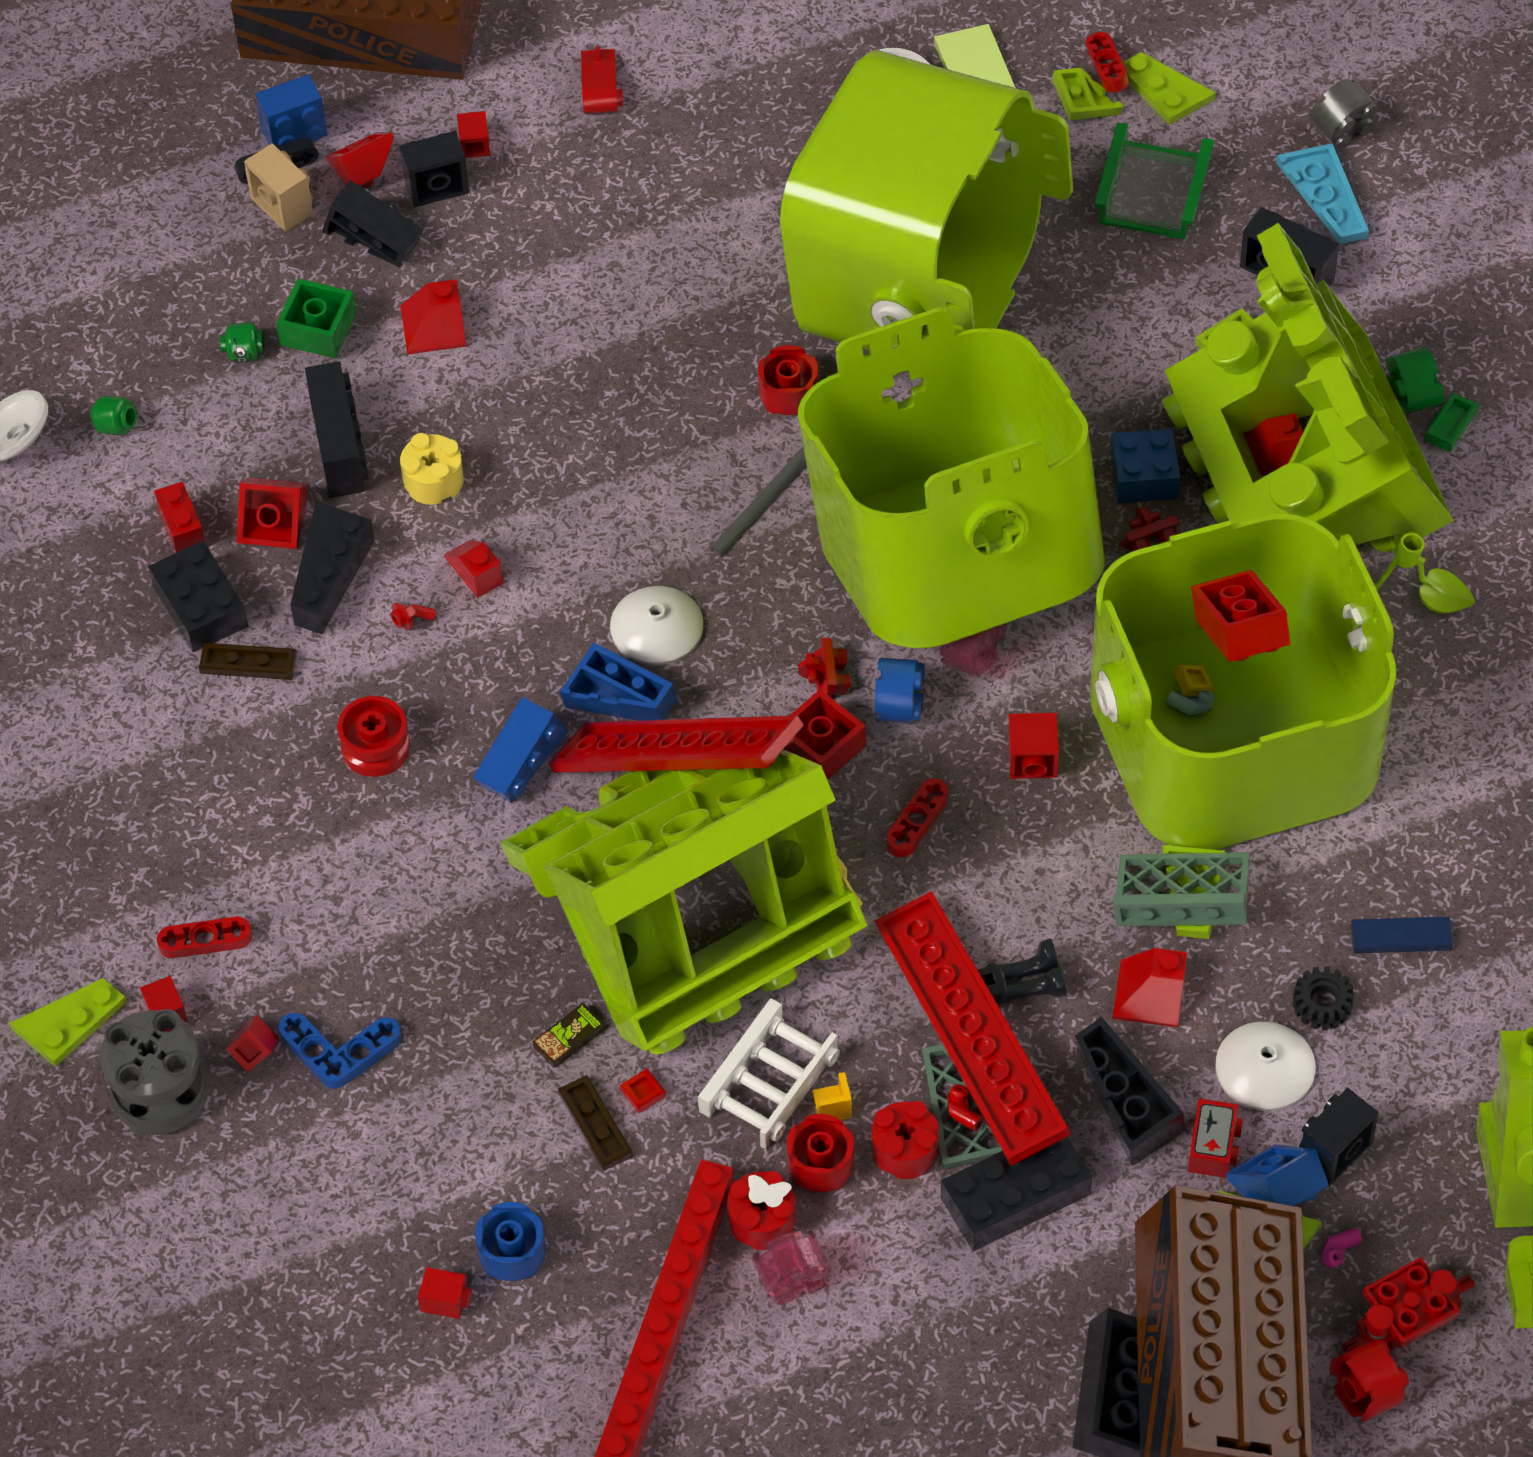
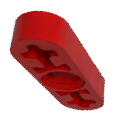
M1106 32L1091 34L1087 37L1085 43L1088 55L1103 88L1108 92L1122 91L1128 86L1129 80L1125 66L1110 35ZM1113 60V61L1110 62V63L1101 64V63L1104 62V61Z
M932 778L923 782L887 834V848L892 855L896 857L909 856L919 845L948 803L949 789L944 781ZM935 791H939L940 796L935 795L930 801L929 807L927 805L929 793L933 794ZM919 812L923 813L927 819L923 823L916 824L910 821L909 816ZM907 829L909 831L907 834V843L902 842L900 845H897L896 839L901 840L906 834Z
M239 916L167 926L157 935L159 951L166 958H180L241 949L246 947L252 940L249 922ZM240 928L239 937L233 936L234 929ZM218 930H222L224 940H220ZM202 932H210L214 935L213 939L208 943L201 944L196 941V937ZM185 935H189L190 945H187ZM170 938L176 939L175 946H169Z

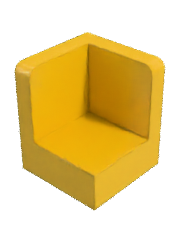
M845 1072L838 1073V1085L812 1090L817 1114H829L840 1120L852 1118V1098Z

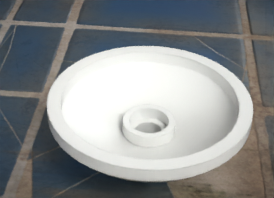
M25 390L12 394L0 401V462L11 459L27 450L41 433L47 420L48 403L39 392Z
M666 586L645 587L630 593L618 603L610 621L611 636L615 646L627 658L645 665H667L688 656L699 644L703 634V616L696 602L684 592Z
M1253 1022L1232 1031L1221 1043L1215 1065L1218 1081L1229 1097L1240 1105L1258 1111L1282 1110L1299 1102L1310 1090L1316 1069L1313 1052L1305 1039L1291 1028L1274 1022ZM1269 1053L1272 1055V1057L1266 1058L1263 1057L1262 1054Z

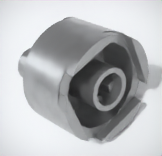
M1344 79L1330 87L1323 94L1326 99L1322 104L1319 105L1316 102L1310 111V119L1337 148L1341 149L1351 141V136L1359 132L1361 135H1364L1374 126L1372 119L1378 107L1354 79L1352 82L1349 79Z

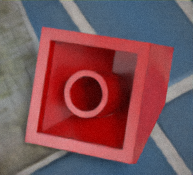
M375 132L325 157L345 185L351 180L357 185L368 188L374 185L373 179L381 176L394 136L392 132Z
M457 279L427 283L400 305L407 355L466 347Z
M1296 413L1267 418L1244 435L1262 478L1289 463L1303 434Z
M1153 948L1122 959L1120 961L1112 1019L1178 1028L1187 952Z

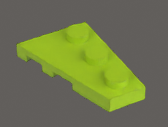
M1142 52L1123 62L1129 84L1169 125L1216 100V92Z

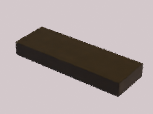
M204 643L199 671L200 674L293 680L297 651L292 648Z
M588 1075L558 1088L560 1098L603 1171L633 1157L632 1150Z

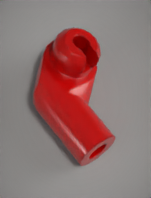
M961 1084L952 1086L947 1095L950 1117L971 1130L978 1131L984 1118L970 1110L968 1089Z

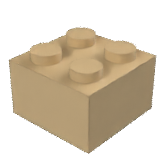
M271 143L244 161L251 199L285 232L313 215V197L309 189L310 178L303 168H297L292 163L290 156L285 151H280Z

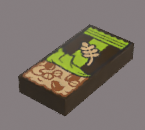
M582 1003L533 1040V1047L555 1068L605 1030L604 1024Z

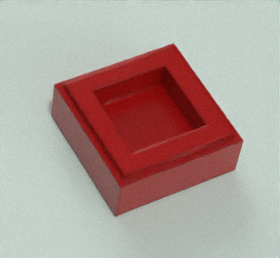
M647 1068L620 1085V1091L638 1114L666 1097V1091Z

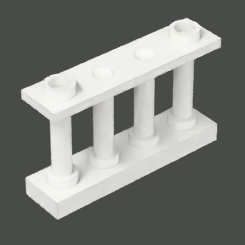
M770 998L699 1094V1112L711 1118L716 1109L729 1111L761 1129L760 1146L767 1149L772 1141L777 1142L781 1138L786 1128V1121L825 1067H832L840 1053L838 1049V1036L832 1032L826 1041L821 1044L784 1023L782 1018V1004ZM778 1034L815 1056L804 1069L766 1048V1041L769 1037ZM753 1059L755 1061L760 1059L797 1081L786 1094L749 1073L747 1067ZM735 1084H743L779 1105L768 1119L731 1098L729 1092Z

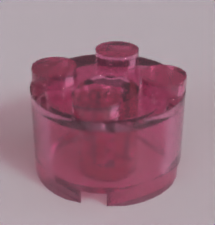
M1002 624L942 645L940 655L944 658L940 661L974 677L981 676L985 668L991 670L998 657L995 648L998 641L1000 642L1003 639L1007 630V624Z
M809 1230V1236H804L802 1231H795L780 1236L765 1244L768 1251L761 1256L759 1251H757L752 1257L767 1296L775 1299L777 1305H783L792 1301L796 1297L794 1293L807 1289L809 1293L823 1289L827 1285L825 1278L831 1271L816 1234Z

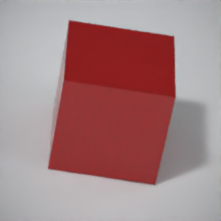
M1057 712L1009 714L1008 754L1010 779L1058 778L1059 744Z

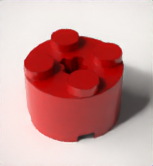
M783 345L770 350L768 356L760 360L758 365L759 397L766 410L772 414H798V407L802 398L819 382L816 359L813 355L811 357L805 353L804 349L799 346Z
M920 1101L896 1102L879 1110L875 1114L872 1124V1156L876 1165L882 1171L893 1174L894 1177L899 1179H913L925 1174L937 1158L939 1150V1127L934 1115Z
M812 1114L805 1117V1120L797 1126L795 1124L791 1128L787 1137V1165L793 1182L797 1186L814 1192L839 1190L845 1185L854 1169V1138L851 1131L843 1125L839 1118L829 1114Z
M776 1171L750 1173L733 1182L730 1187L727 1201L729 1227L735 1239L740 1243L743 1242L757 1250L773 1249L782 1245L789 1238L788 1236L795 1226V1195L791 1188L787 1195L783 1197L782 1203L777 1207H770L765 1202L753 1203L749 1198V1176H759L768 1185L787 1181Z
M1382 1339L1368 1341L1333 1358L1330 1362V1376L1336 1373L1338 1384L1333 1386L1335 1393L1346 1411L1353 1418L1361 1416V1421L1365 1422L1403 1402L1404 1388L1409 1386V1379L1401 1367L1397 1368L1390 1356L1387 1344Z

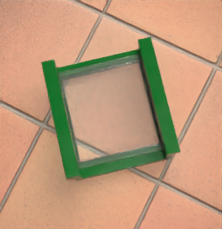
M1117 122L1094 207L1100 208L1099 224L1186 240L1188 227L1193 225L1214 140L1203 138L1199 154L1128 141V124Z

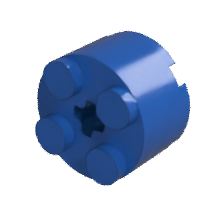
M879 658L877 670H881V677L879 676L876 679L875 684L876 721L914 723L915 720L920 721V714L923 712L924 693H918V690H921L922 682H924L925 663H919L918 660Z
M518 1202L499 1203L478 1220L475 1238L479 1260L487 1275L503 1281H518L530 1278L538 1272L546 1253L544 1231L540 1218L530 1211L528 1206Z

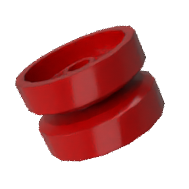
M371 695L362 697L348 704L339 715L337 730L344 762L352 771L370 777L388 775L400 768L408 758L410 739L404 711L396 702L382 696Z

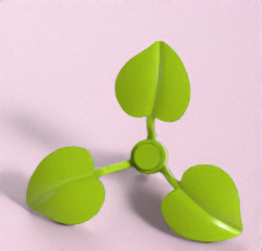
M1415 530L1370 541L1376 550L1381 552L1392 551L1394 554L1391 564L1375 584L1377 591L1396 565L1405 569L1418 565L1419 580L1424 583L1419 589V597L1428 609L1436 613L1449 614L1471 607L1474 604L1475 599L1470 590L1451 572L1434 568L1428 572L1427 577L1425 576V558L1421 557L1425 542Z

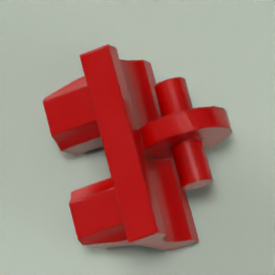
M1145 507L1137 508V518L1130 520L1129 526L1131 529L1140 528L1127 532L1125 539L1121 540L1120 543L1124 550L1129 548L1133 552L1150 547L1149 541L1155 538L1158 539L1159 544L1168 542L1170 536L1178 534L1176 528L1180 522L1177 516L1174 515L1152 523L1160 519L1158 511L1148 513Z
M822 638L821 648L814 653L806 654V659L798 664V673L801 677L807 678L810 684L816 683L817 691L821 689L829 697L832 694L846 695L851 686L850 675L836 673L835 669H844L847 664L846 649L833 647L831 638Z

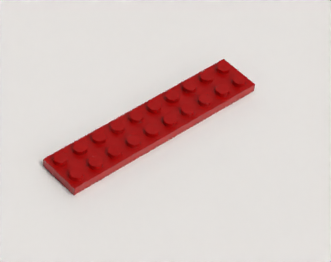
M798 715L588 722L578 729L548 764L554 773L765 769L775 763L777 755L784 747L790 745L795 740V735L804 725Z
M930 891L874 920L1010 1166L1071 1135L1065 1121L933 892Z

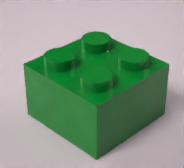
M297 278L276 323L280 345L336 359L357 314L353 291Z

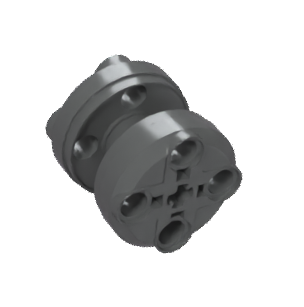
M170 1009L141 1011L131 1014L119 1022L112 1023L106 1028L104 1033L105 1039L100 1051L101 1067L105 1079L110 1086V1096L114 1110L121 1121L132 1132L139 1135L171 1133L197 1120L202 1115L208 1092L207 1079L203 1066L199 1061V1049L195 1035L189 1025L179 1017L178 1013ZM168 1028H172V1029H173V1030L170 1031V1032H165V1033L163 1032L165 1029H168ZM120 1041H127L122 1045H116ZM185 1100H193L189 1104H181ZM140 1112H146V1114L141 1117L135 1116Z

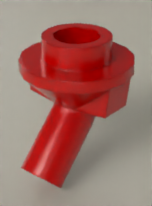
M393 603L390 616L398 628L403 627L409 631L412 629L414 616L433 621L436 610L417 604L407 606Z

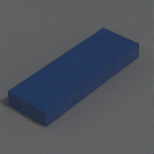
M1449 917L1351 920L1353 953L1452 950L1453 944Z

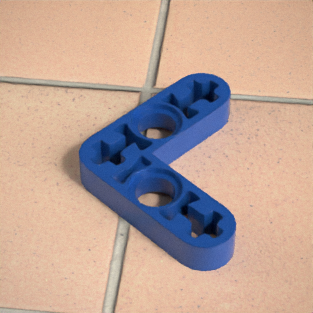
M289 1013L283 1016L279 1022V1032L283 1042L325 1086L332 1089L345 1086L397 1047L402 1038L399 1023L393 1018L383 1017L373 1022L336 1050L302 1014ZM292 1025L295 1028L299 1026L301 1035L304 1038L300 1041V1037L295 1031L289 1032V1026ZM380 1031H392V1036L389 1038L386 1035L381 1037ZM376 1041H377L378 1048H375V1046H374V1044H373V1043H375ZM311 1045L323 1047V1052L317 1057H310L305 1053L306 1049ZM358 1047H365L370 1051L369 1055L364 1059H355L351 1054ZM327 1060L334 1070L340 1069L341 1074L339 1076L335 1074L329 1075L328 1067L325 1064Z

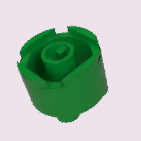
M1428 347L1416 348L1385 358L1386 367L1390 374L1387 378L1394 393L1397 392L1399 396L1397 399L1405 415L1444 403L1442 383H1438L1436 376L1439 372Z

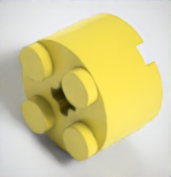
M424 433L414 435L400 456L404 487L414 500L423 504L434 505L442 503V500L450 496L453 498L459 493L464 482L461 453L457 442L441 435H426Z

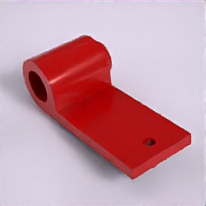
M596 46L595 50L581 51L583 114L618 112V106H623L622 89H617L615 49H600L599 46Z

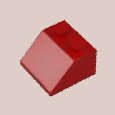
M251 477L241 481L239 486L236 543L297 549L306 513L308 483Z

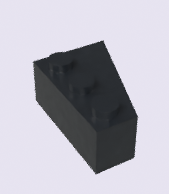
M350 180L331 204L322 232L330 235L333 231L346 237L345 243L353 246L357 242L368 247L369 254L400 267L419 243L423 229L414 220L406 218L395 211L389 203L382 202L370 194L367 188L357 185Z

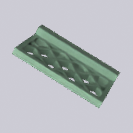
M1249 852L1120 855L1117 890L1113 899L1116 926L1247 924L1246 905L1250 866ZM1205 864L1209 867L1200 875L1191 870L1196 865ZM1229 864H1242V867L1233 874L1223 869ZM1165 865H1173L1177 868L1167 876L1159 871ZM1127 866H1142L1144 870L1133 876L1127 871ZM1217 873L1224 880L1213 887L1206 880ZM1183 874L1192 879L1183 887L1174 882ZM1150 875L1160 880L1150 888L1142 883ZM1231 885L1240 891V893H1221ZM1166 886L1174 891L1173 894H1157ZM1198 886L1207 891L1206 893L1189 894ZM1133 887L1142 892L1137 895H1124Z
M943 1044L922 1048L933 1113L939 1127V1146L944 1169L980 1162L1001 1152L1002 1149L1000 1147L986 1149L979 1145L988 1132L992 1133L988 1124L984 1121L981 1125L982 1129L973 1141L960 1134L965 1127L964 1125L958 1123L953 1130L943 1124L942 1120L949 1112L948 1103L945 1098L938 1095V1089L944 1081L952 1085L961 1084L965 1087L966 1085L963 1081L960 1082L950 1076V1073L955 1068L952 1060L944 1071L932 1066L931 1057L944 1054L949 1057ZM934 1074L938 1076V1079L936 1081ZM975 1102L970 1107V1110L973 1112L978 1110ZM945 1132L949 1134L947 1139L945 1138ZM955 1139L968 1145V1148L962 1155L949 1157L948 1148Z

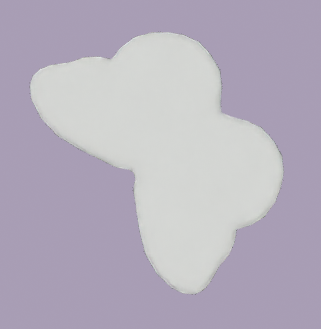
M751 1175L748 1178L749 1198L756 1204L765 1202L770 1207H777L792 1188L787 1182L768 1185L759 1176Z

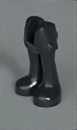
M1051 938L1042 940L1039 943L1037 954L1034 957L1007 964L997 965L990 963L978 969L979 974L997 1004H1005L1007 1000L1023 996L1048 994L1054 997H1062L1067 995L1061 967L1058 966L1057 955ZM1044 974L1041 977L1011 984L1006 982L1015 978Z

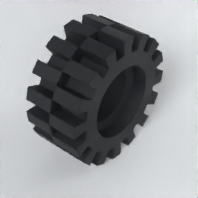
M1319 966L1313 967L1312 974L1307 970L1303 973V978L1299 976L1294 989L1293 1008H1295L1297 1017L1302 1015V1023L1306 1025L1308 1021H1311L1310 1028L1316 1029L1317 1024H1322V1030H1328V1025L1331 1024L1334 1029L1339 1026V1021L1344 1023L1347 1020V1016H1350L1354 988L1352 984L1348 985L1349 978L1346 975L1340 978L1341 971L1337 969L1332 974L1329 973L1330 967L1325 966L1324 972H1320ZM1325 990L1335 996L1336 1002L1331 1006H1320L1312 1002L1310 996L1315 991Z

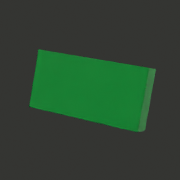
M1452 392L1426 431L1424 440L1451 452L1478 412L1479 404Z

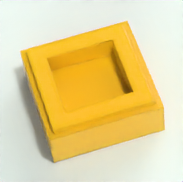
M1177 665L1173 670V674L1184 696L1198 697V693L1202 690L1214 692L1213 685L1203 665Z

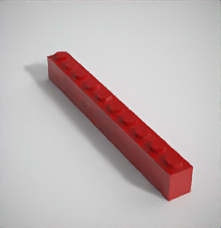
M703 1159L700 1160L594 1457H639L728 1205L730 1187L734 1182L732 1167Z

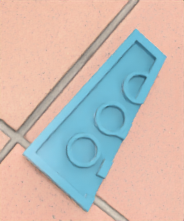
M1332 143L1276 155V164L1339 244L1368 238V227Z

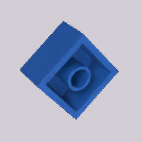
M309 74L255 93L261 131L269 145L272 143L275 146H279L301 138H309L314 142L328 135L322 97Z
M1173 429L1112 433L1110 456L1117 503L1178 499L1180 474Z

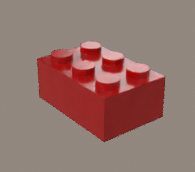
M1252 569L1191 586L1195 620L1229 662L1243 661L1249 656L1263 652H1275L1281 647L1290 645L1287 612Z

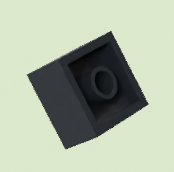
M456 131L399 145L404 183L414 208L470 193L466 158Z
M1348 1087L1339 1096L1334 1094L1326 1102L1323 1108L1324 1111L1318 1117H1310L1301 1130L1303 1137L1299 1147L1317 1150L1329 1187L1373 1144L1379 1112Z

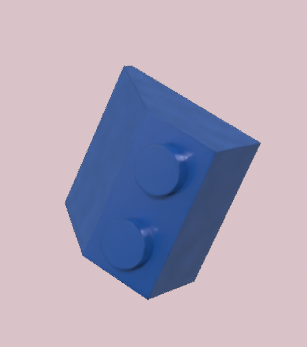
M1275 1144L1225 1173L1227 1180L1243 1197L1289 1206L1313 1200L1318 1196L1317 1192L1329 1186L1317 1150L1313 1148Z

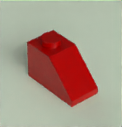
M468 540L444 554V558L477 598L503 584L501 562L484 542Z

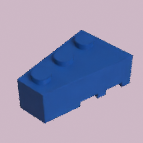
M594 642L560 691L565 708L637 721L664 720L678 700L673 683Z
M522 697L473 778L481 787L512 803L516 797H519L524 792L527 783L568 733L567 729L554 713Z

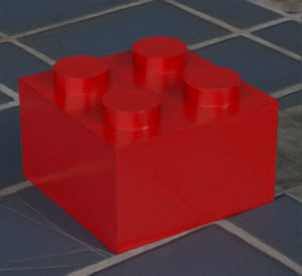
M819 689L791 714L798 715L804 726L795 735V740L790 745L784 747L783 750L821 765L828 780L866 747V725Z

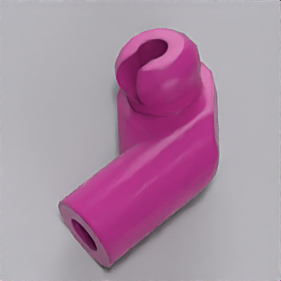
M1356 1227L1331 1235L1326 1239L1321 1256L1327 1267L1334 1268L1341 1265L1346 1249L1362 1244V1236L1359 1229Z

